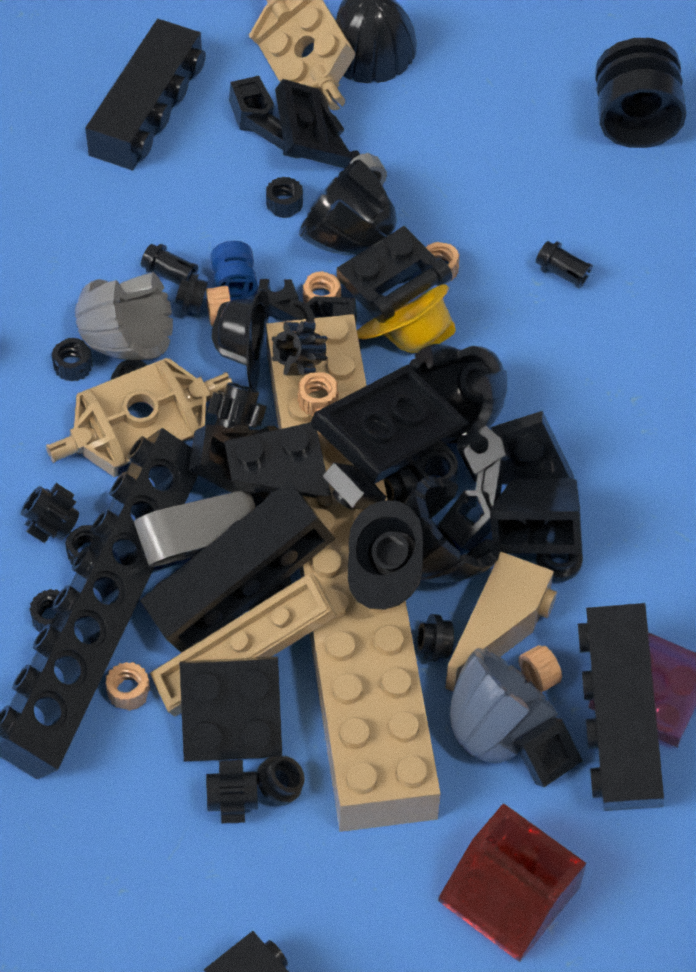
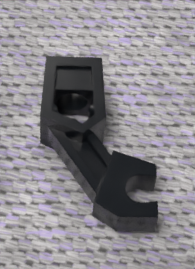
M260 76L230 82L229 102L239 129L254 131L282 149L285 156L301 158L286 154L281 122L273 116L274 103Z
M260 279L258 292L259 290H266L268 293L269 316L274 315L283 321L306 319L307 322H314V318L354 314L357 327L356 298L314 296L307 303H303L298 299L292 279H284V288L279 292L271 291L269 279Z
M487 425L479 433L487 438L489 443L488 449L484 453L479 454L473 447L468 445L463 450L474 474L477 475L476 489L464 490L438 524L460 547L469 551L475 548L491 532L490 509L501 495L505 463L511 458L507 442ZM478 501L484 513L474 523L466 515L473 507L477 506L476 502Z

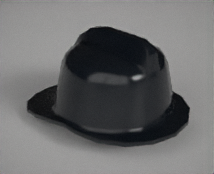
M259 290L254 299H235L222 303L212 328L211 337L215 349L222 357L247 366L249 387L255 390L259 379L261 348L266 335V323H268L269 297L266 290Z
M388 500L371 504L358 514L350 529L348 542V583L350 592L358 603L369 609L386 610L399 606L410 598L420 584L424 556L423 531L420 519L405 504L399 501Z

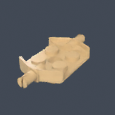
M266 0L267 5L261 12L249 37L259 45L278 80L281 82L282 79L318 88L331 110L340 109L337 102L343 107L345 99L337 87L340 86V79L353 61L355 51L323 0ZM314 43L313 51L308 56L302 58L304 49L309 44Z
M165 358L77 393L74 428L70 429L69 437L46 445L48 455L51 461L55 463L75 453H82L85 458L113 477L118 476L119 467L131 463L127 459L128 453L141 436L148 438L161 428H164L181 441L194 437V431L205 426L206 402L210 401L213 392L218 390L225 392L227 383H232V380L229 378V374L225 372L204 382L201 377H194L171 359ZM144 402L153 408V412L147 417L137 418L131 415L128 409L134 403Z

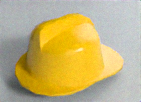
M444 284L429 290L414 301L395 310L394 317L385 323H380L375 318L370 320L357 330L358 339H369L384 334L400 350L409 353H418L428 345L442 343L454 335L456 331L455 323L443 300L449 287Z

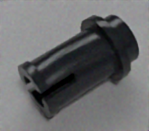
M547 241L539 251L535 263L541 266L542 272L546 273L549 270L574 284L578 289L581 288L589 277L586 273L592 271L593 264L587 263L562 249V243L559 241L555 243Z
M150 244L141 259V267L146 269V273L154 272L180 285L182 278L190 280L192 273L198 272V264L191 263L167 251V247L164 244H159L158 246Z

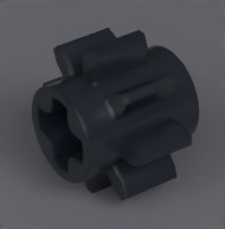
M284 322V331L271 339L273 341L274 354L272 361H278L280 364L285 365L284 375L298 376L299 374L315 373V366L328 359L325 343L328 339L327 336L315 333V322Z
M228 382L225 392L219 390L213 392L207 412L217 415L215 425H223L226 428H231L235 425H248L249 427L257 428V426L262 424L267 406L257 403L259 391L244 385Z
M55 483L51 490L45 489L42 486L34 489L21 510V515L27 518L24 524L28 526L26 532L43 543L48 540L49 536L56 537L59 540L64 539L71 532L79 517V511L73 507L76 504V501L73 500L74 494L58 483Z
M243 760L219 761V773L206 774L208 812L221 811V824L245 823V810L258 809L257 772H244Z

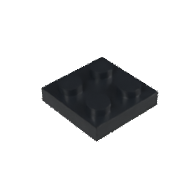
M278 656L180 661L184 762L282 756Z

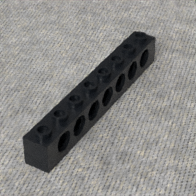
M161 428L148 438L141 436L130 449L127 459L131 463L127 471L123 472L116 479L110 489L109 495L113 497L109 508L103 510L94 521L91 533L95 536L90 546L85 547L75 559L72 570L76 574L71 584L65 586L56 597L52 609L57 612L51 624H47L36 637L33 649L37 652L31 664L26 665L16 677L12 687L16 694L10 706L4 707L0 712V757L35 779H39L59 769L153 572L154 567H149L131 514L138 519L157 510L185 504L198 477L197 474L189 470L192 448L164 428ZM149 478L154 482L156 488L153 487ZM112 550L119 556L121 564L115 560ZM93 588L100 593L102 603L95 597ZM74 626L82 633L83 642L76 637ZM54 666L58 667L63 673L64 683L56 677ZM34 706L43 713L44 725L36 719Z

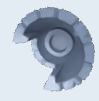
M477 648L470 654L459 674L451 699L450 722L456 740L468 753L474 757L477 756L485 762L501 763L518 754L519 751L515 745L516 741L550 718L556 717L558 713L553 705L545 700L546 697L543 693L534 687L531 681L525 682L526 677L512 665L508 666L504 659L492 652L490 653L488 650L484 651L482 648Z

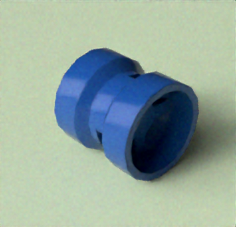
M234 240L223 242L213 248L210 256L212 270L216 273L214 276L215 287L228 286L230 301L246 299L253 295L258 286L256 272L252 268L254 259L251 247L242 241Z

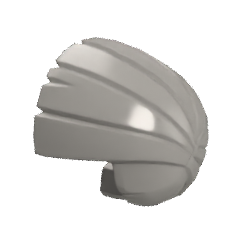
M154 272L120 284L117 280L108 282L97 279L85 285L75 307L76 325L81 338L93 350L119 359L149 360L164 354L171 341L167 336L172 335L173 319L168 317L172 314L171 305L167 300L168 294L162 292L165 287L159 277Z

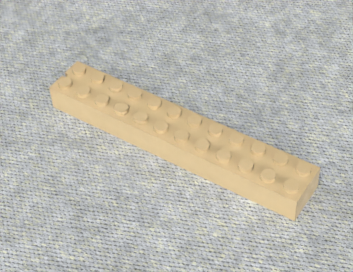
M354 314L314 318L316 323L315 333L327 336L328 338L325 342L328 359L315 366L316 372H325L335 378L339 400L367 386ZM304 319V320H294V321H285V322H298V323H300L301 321H306V319ZM284 322L266 323L267 359L279 429L309 423L313 418L301 410L297 400L298 383L305 375H284L285 365L280 364L278 361H272L274 354L273 341L271 339L284 331ZM323 390L309 394L313 398H323L328 395ZM317 430L326 471L334 462L353 465ZM383 479L375 485L386 495ZM329 484L333 505H318L317 498L303 497L336 539L299 569L301 578L310 572L318 578L338 615L310 632L309 635L339 832L438 820L441 793L406 601L399 606L386 610L369 609L358 603L350 592L348 583V542L350 529L358 514L364 509L356 508L355 510H350L344 507L334 498L332 492L335 489Z

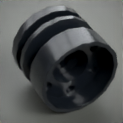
M631 38L617 42L603 52L596 63L595 79L599 97V123L604 135L614 143L629 148L651 147L662 144L676 136L684 126L686 118L681 63L676 50L666 42L654 38Z

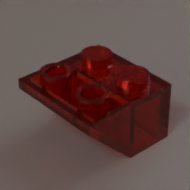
M503 803L472 839L439 895L438 902L518 962H521L580 889L586 862Z

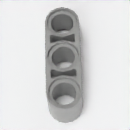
M237 491L157 510L139 517L134 521L149 567H156L192 558L195 553L206 548L225 533L234 522L241 520L255 509L256 506L251 492Z

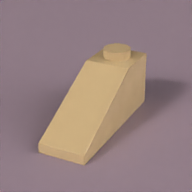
M500 552L498 561L491 571L448 664L446 689L454 691L459 674L470 654L475 649L482 648L484 651L488 650L490 653L492 652L501 657L533 633L540 616L549 617L557 597V592L551 590L554 571Z

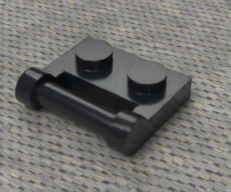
M403 226L337 267V278L378 322L385 323L394 317V311L434 285H444L452 280V272L443 259L436 258ZM420 269L423 271V273L416 276L409 282L405 283L398 289L394 290L387 296L382 295V293L389 290L390 288L400 283L407 277L411 276L415 272L419 271Z

